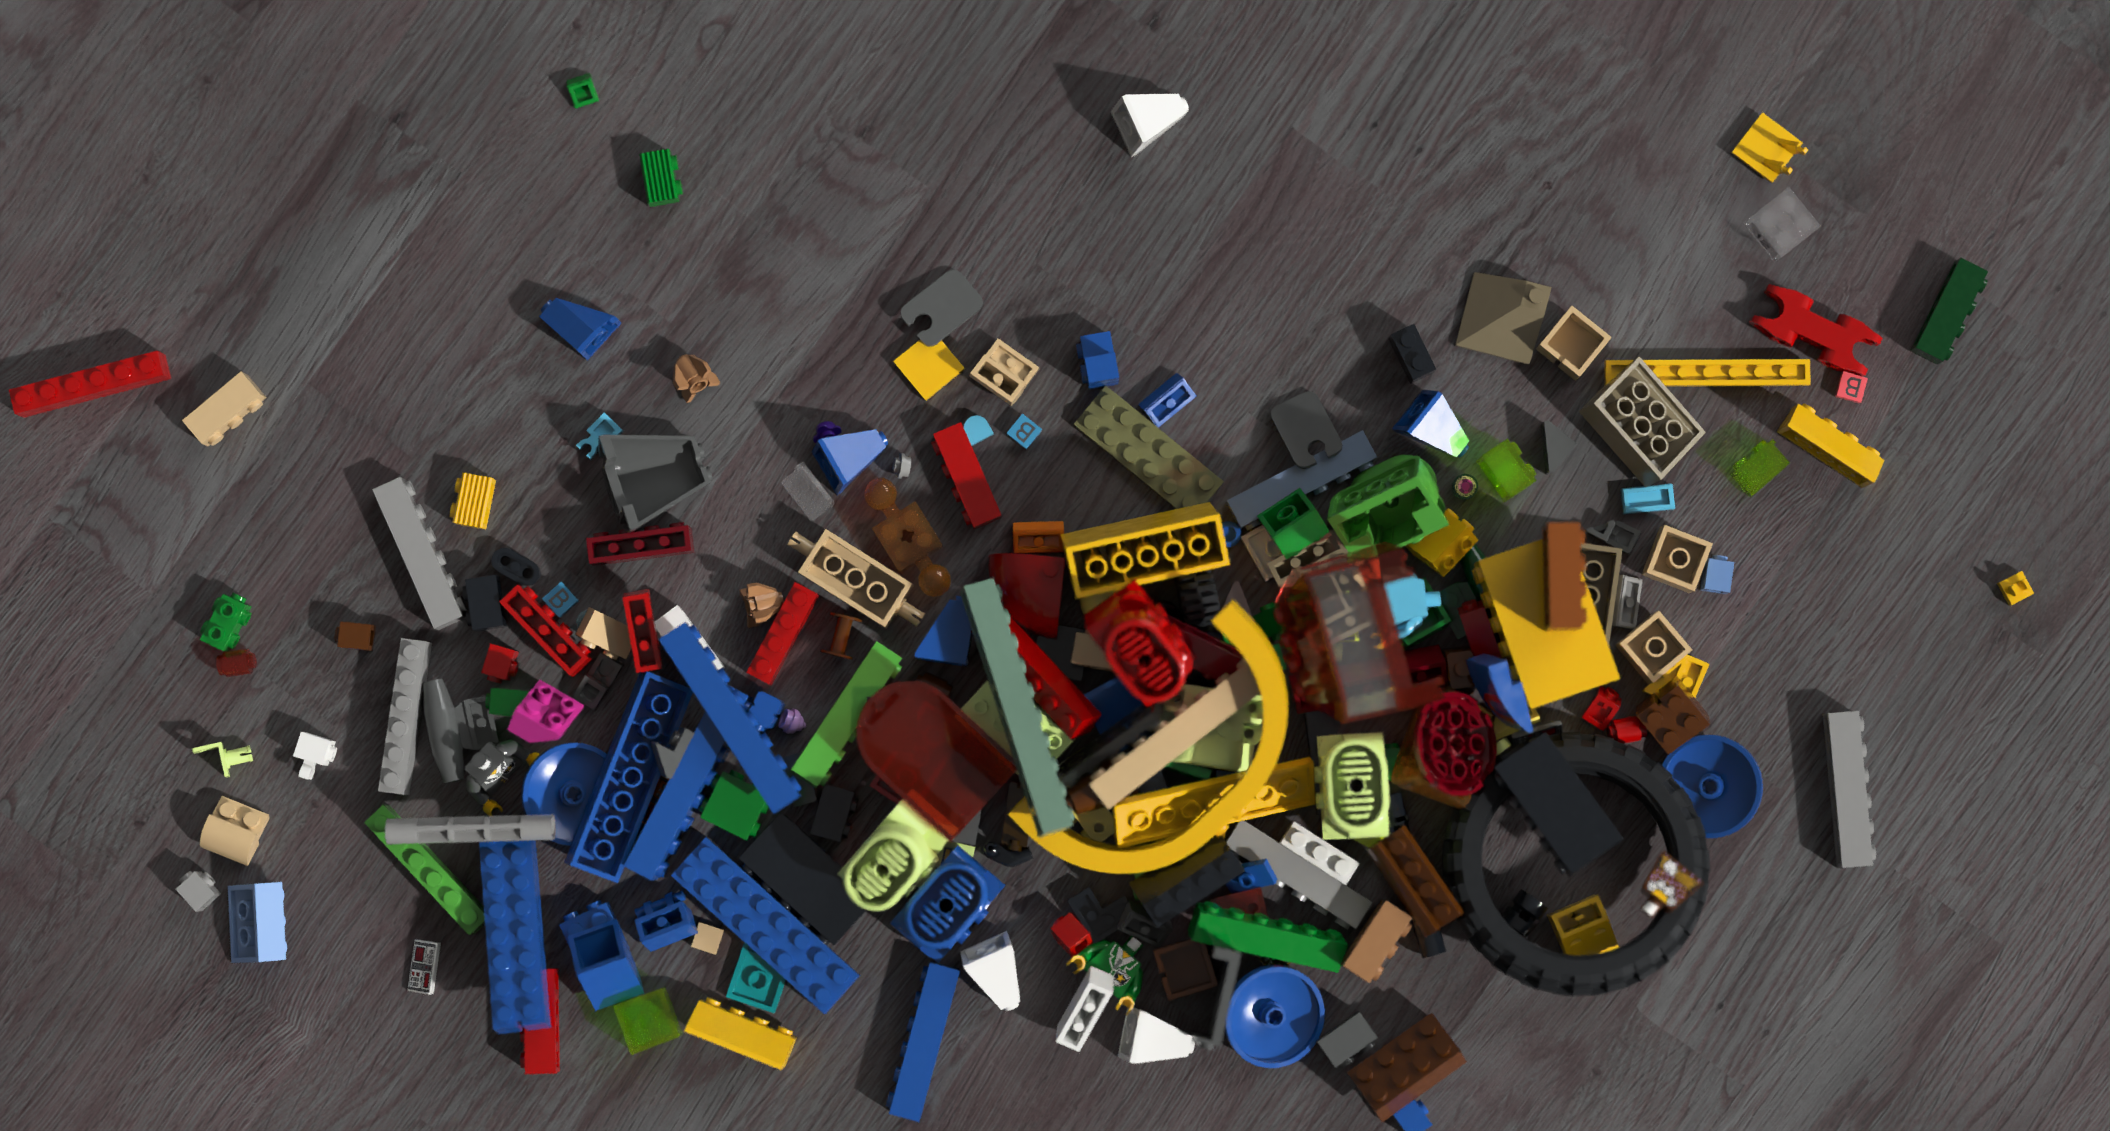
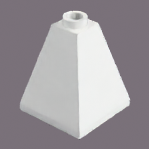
M1130 94L1122 96L1111 113L1131 157L1137 155L1182 119L1188 111V104L1184 97L1180 98L1179 94Z
M1007 931L960 951L966 972L1001 1010L1010 1011L1019 1005L1020 997L1014 951Z
M1133 1008L1130 1014L1125 1016L1118 1057L1130 1063L1188 1057L1189 1053L1192 1054L1194 1051L1195 1041L1191 1035L1142 1010Z

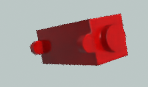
M1482 600L1464 602L1462 607L1457 608L1473 657L1488 654L1502 659Z

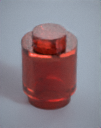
M248 648L223 652L222 655H217L216 657L217 670L220 676L232 677L252 674L253 668L257 667L256 656Z

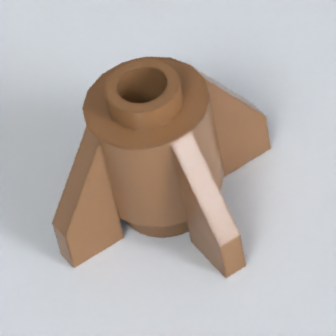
M688 354L682 355L676 360L673 371V384L677 390H681L686 403H690L696 395L695 393L700 392L706 386L711 387L720 384L716 374L711 371L706 361L695 355Z
M756 582L746 584L747 588L740 589V595L745 603V609L748 614V628L759 626L774 614H777L784 603L782 593L778 592L776 588Z

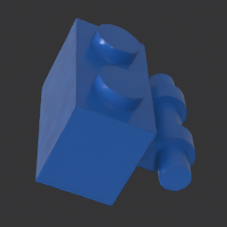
M683 890L677 893H667L664 895V898L654 902L651 900L643 903V906L635 909L637 916L635 924L640 941L650 952L698 933L692 911L683 902L686 900Z

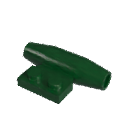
M1476 544L1460 560L1467 582H1456L1439 591L1441 604L1451 619L1449 625L1457 639L1466 636L1457 608L1462 607V604L1469 600L1480 601V594L1484 593L1481 584H1476L1472 575V570L1475 568L1474 564L1479 560L1487 558ZM1487 608V609H1485V610H1486L1488 619H1490V618L1492 617V615H1491L1490 609Z

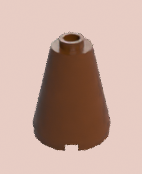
M1118 753L1110 755L1066 790V796L1064 797L1066 805L1070 806L1076 814L1106 808L1089 784L1093 782L1090 777L1101 768L1106 772L1114 766L1111 761L1118 756ZM1137 789L1133 790L1124 798L1138 795Z

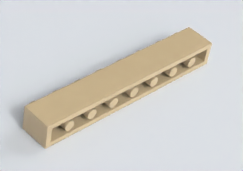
M1245 658L1236 665L1238 670L1230 676L1226 672L1215 681L1218 685L1210 692L1206 688L1194 698L1197 702L1188 708L1185 704L1173 714L1176 717L1170 723L1164 720L1152 730L1155 734L1148 740L1143 736L1132 745L1135 750L1127 756L1122 752L1111 761L1114 766L1105 772L1101 768L1090 777L1093 780L1089 784L1108 810L1260 693L1255 675Z

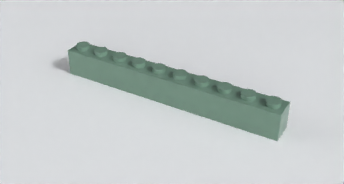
M993 578L966 585L961 589L960 595L1038 837L1041 838L1068 830L1073 826L1074 814L1072 808L1066 805L1064 799L1066 789L1063 782L1058 780L1056 774L1058 764L1055 757H1051L1048 749L1050 746L1049 736L1046 731L1043 732L1040 724L1042 722V715L1040 709L1034 706L1032 700L1034 690L1031 683H1027L1024 675L1026 673L1025 662L1023 658L1018 656L1016 650L1018 648V641L1014 633L1011 634L1008 625L1010 624V616L1007 609H1003L1000 601L1003 598L1001 588L998 584L995 585Z

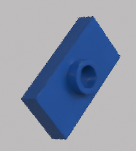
M1267 858L1241 864L1245 871L1227 882L1226 886L1232 894L1274 885L1277 877Z

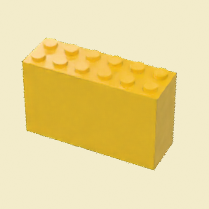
M1210 502L1060 534L1070 583L1076 598L1121 589L1134 579L1140 585L1230 565L1220 514Z
M1542 539L1479 560L1474 564L1475 568L1472 570V575L1475 583L1481 584L1484 593L1480 594L1485 609H1490L1492 617L1489 619L1493 633L1498 632L1501 641L1497 643L1502 658H1507L1511 679L1522 682L1528 710L1620 679L1587 584L1586 597L1582 598V608L1587 610V623L1582 625L1583 628L1577 631H1545ZM1581 573V581H1585L1583 573Z

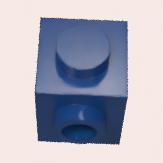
M1413 1100L1393 1114L1404 1131H1425L1432 1126V1123L1426 1117L1429 1111L1421 1100L1417 1102Z

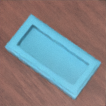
M1672 484L1620 489L1623 515L1675 509Z

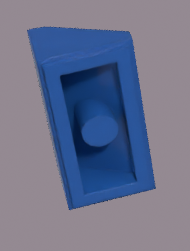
M1176 373L1141 401L1139 407L1153 424L1159 428L1192 401L1196 394L1185 379Z

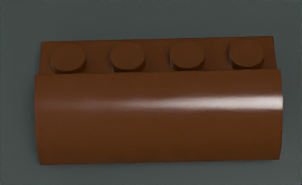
M1405 825L1366 849L1424 937L1433 934L1442 926L1464 913Z

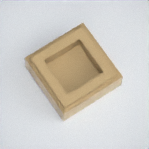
M699 922L697 927L698 933L695 934L691 947L716 955L724 930Z

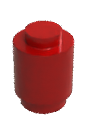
M1630 716L1611 720L1610 726H1607V735L1610 738H1614L1615 741L1626 744L1641 741V738L1647 736V728L1637 716Z

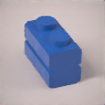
M761 691L758 692L754 700L755 706H751L749 711L754 714L759 722L756 728L766 733L767 728H775L779 720L778 715L782 714L786 704Z

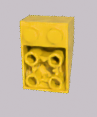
M1591 895L1547 914L1564 954L1592 955L1619 947L1599 895Z

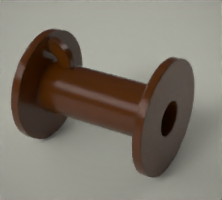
M830 612L829 615L838 617L830 651L821 649L820 652L852 660L853 657L844 654L852 622L862 623V620Z

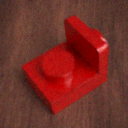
M1600 686L1597 694L1583 712L1582 718L1604 731L1620 709L1622 702L1620 695L1612 688Z

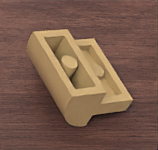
M997 339L986 355H983L971 371L969 377L1012 406L1038 372L1039 367L1003 341Z
M221 796L212 815L209 814L200 837V847L248 866L259 845L258 840L270 819L269 814Z

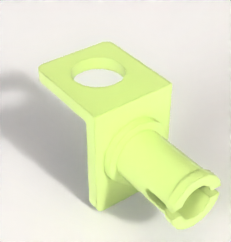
M222 742L192 748V753L194 754L219 748L226 778L230 777L229 769L231 765L253 761L251 754L241 756L242 754L251 753L250 745L228 751L224 749Z

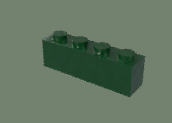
M1959 258L1953 263L1910 349L1911 352L1936 365L1944 360L1948 361L1954 351V347L1951 345L1955 337L1959 338L1966 325L1963 324L1966 315L1970 316L1976 307L1977 302L1974 299L1977 293L1981 294L1987 285L1988 280L1985 279L1988 273L1987 270L1963 258Z

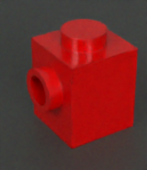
M490 643L481 673L488 675L487 680L502 684L503 679L510 681L511 676L515 677L518 671L519 662H516L519 652Z
M1071 912L1065 917H1059L1050 928L1054 939L1071 958L1077 956L1084 948L1093 944L1088 930Z

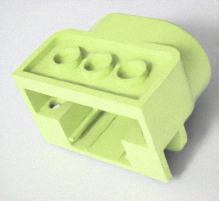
M1183 684L1178 692L1180 696L1174 695L1170 699L1161 702L1158 725L1164 720L1167 723L1174 720L1176 717L1173 713L1186 704L1188 708L1197 702L1194 697L1206 689V687ZM1261 695L1255 696L1172 761L1225 771H1246L1253 761L1254 747L1262 736L1263 703Z
M1383 733L1317 736L1318 767H1314L1315 783H1319L1320 793L1315 794L1316 809H1321L1323 840L1388 837L1389 789ZM1353 778L1360 779L1363 784V788L1359 793H1353L1349 788V782Z
M910 790L837 875L843 879L845 891L855 904L871 911L888 909L903 894L907 897L921 879L923 880L931 871L932 867L939 860L936 855L943 849L944 845L957 830Z

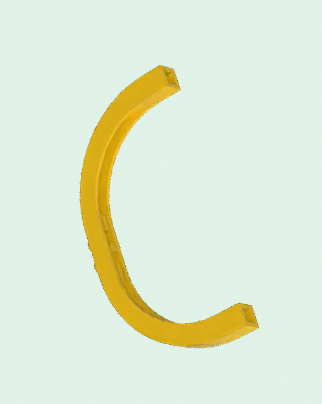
M1233 599L1214 616L1212 622L1236 646L1250 665L1257 680L1263 703V731L1256 756L1244 775L1197 820L1177 834L1154 843L1133 845L1119 849L1117 845L1095 841L1070 828L1039 838L1026 797L1024 796L1010 810L1008 815L1040 846L1069 863L1098 872L1123 874L1151 871L1185 858L1199 849L1214 835L1220 837L1229 828L1227 823L1233 817L1238 820L1248 810L1245 806L1258 794L1268 780L1282 749L1288 721V694L1284 674L1271 643L1254 620Z

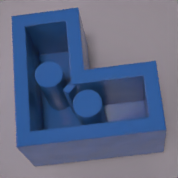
M1110 331L1080 336V343L1076 344L1078 359L1083 358L1084 365H1080L1083 384L1088 383L1089 389L1119 384L1118 367Z

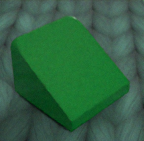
M590 73L566 81L575 109L599 101Z

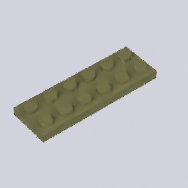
M1108 386L1101 390L1074 423L1077 429L1175 509L1208 502L1224 483L1223 480Z

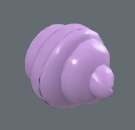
M794 708L791 710L785 709L781 714L778 726L783 729V732L793 734L806 728L804 719L798 710Z

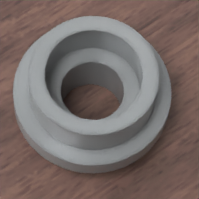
M900 453L899 457H895L893 460L892 472L896 473V478L899 479L902 476L908 477L911 468V457Z

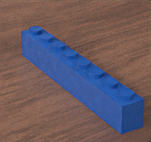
M684 622L659 640L772 813H777L801 797L798 791L802 788L794 776L788 777L784 770L787 768V765L780 754L775 756L771 751L770 747L773 744L765 732L760 734L756 728L759 722L751 711L746 713L741 704L745 702L737 689L732 691L727 684L730 678L723 668L718 670L713 661L716 657L709 646L704 648L700 643L699 639L702 636L694 624L689 626L688 623Z

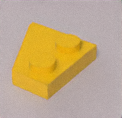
M1687 654L1654 683L1648 684L1642 692L1649 695L1655 693L1659 699V689L1678 677L1690 693L1696 697L1709 663Z

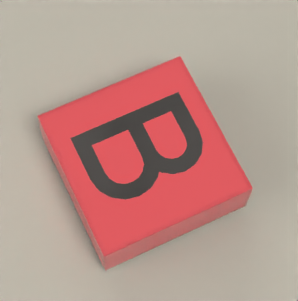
M1845 371L1841 372L1835 397L1861 403L1868 378Z

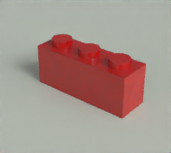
M649 589L623 593V603L636 673L662 669V658Z

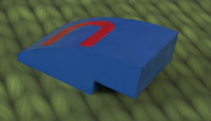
M1481 654L1466 659L1473 683L1492 713L1507 726L1527 733L1533 732L1522 682L1511 679L1507 660L1488 654Z

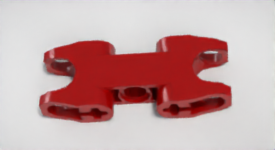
M1771 284L1766 286L1764 293L1778 303L1779 315L1775 319L1754 315L1750 319V325L1763 333L1768 339L1783 346L1793 347L1797 338L1822 350L1818 361L1835 371H1845L1862 377L1866 375L1868 369L1853 356V345L1856 342H1863L1878 346L1883 339L1880 335L1863 322L1851 316L1839 314L1834 323L1811 312L1810 309L1814 300L1796 290Z

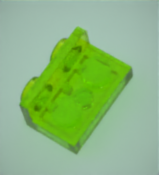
M1763 439L1752 448L1754 451L1752 456L1748 459L1743 456L1733 465L1735 470L1730 475L1749 497L1757 493L1790 464L1774 445L1776 442L1773 439L1767 443Z

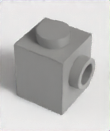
M189 871L179 880L181 884L176 888L177 892L195 912L203 911L221 895L214 886L216 882L207 872L202 873V871H194L193 873Z

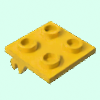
M1762 112L1731 153L1769 182L1773 183L1779 174L1790 175L1793 171L1791 167L1787 168L1785 165L1794 154L1805 155L1808 149L1806 147L1802 148L1803 142Z

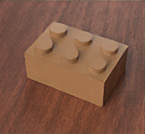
M1381 899L1343 957L1341 965L1368 983L1371 980L1376 981L1384 970L1381 966L1386 958L1391 959L1398 949L1395 943L1399 937H1405L1410 931L1412 924L1409 922L1412 917L1388 901Z

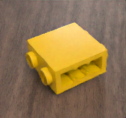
M1449 508L1444 513L1449 523L1448 526L1424 536L1418 543L1405 545L1413 556L1442 577H1445L1478 542L1477 537L1473 534L1474 527L1465 519L1459 521V517Z

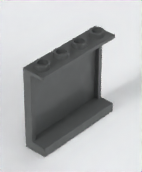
M1211 945L1209 954L1213 958L1224 960L1208 1034L1192 1031L1191 1035L1198 1047L1214 1050V1046H1221L1241 952Z

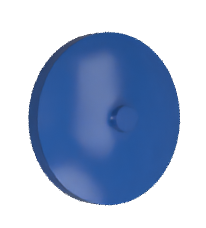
M1719 735L1692 737L1671 752L1662 764L1672 774V777L1679 786L1684 788L1692 800V805L1701 819L1706 834L1705 838H1719L1737 832L1749 823L1760 806L1763 794V780L1760 768L1752 754L1744 746L1730 738Z
M563 743L541 753L528 768L521 790L523 810L525 815L554 814L556 824L555 839L550 841L571 846L607 756L602 750L584 743Z
M1285 965L1262 966L1247 973L1234 985L1224 1028L1225 1035L1232 1048L1249 1063L1264 1068L1284 1067L1300 1060L1316 1044L1324 1025V1002L1313 981L1299 970Z

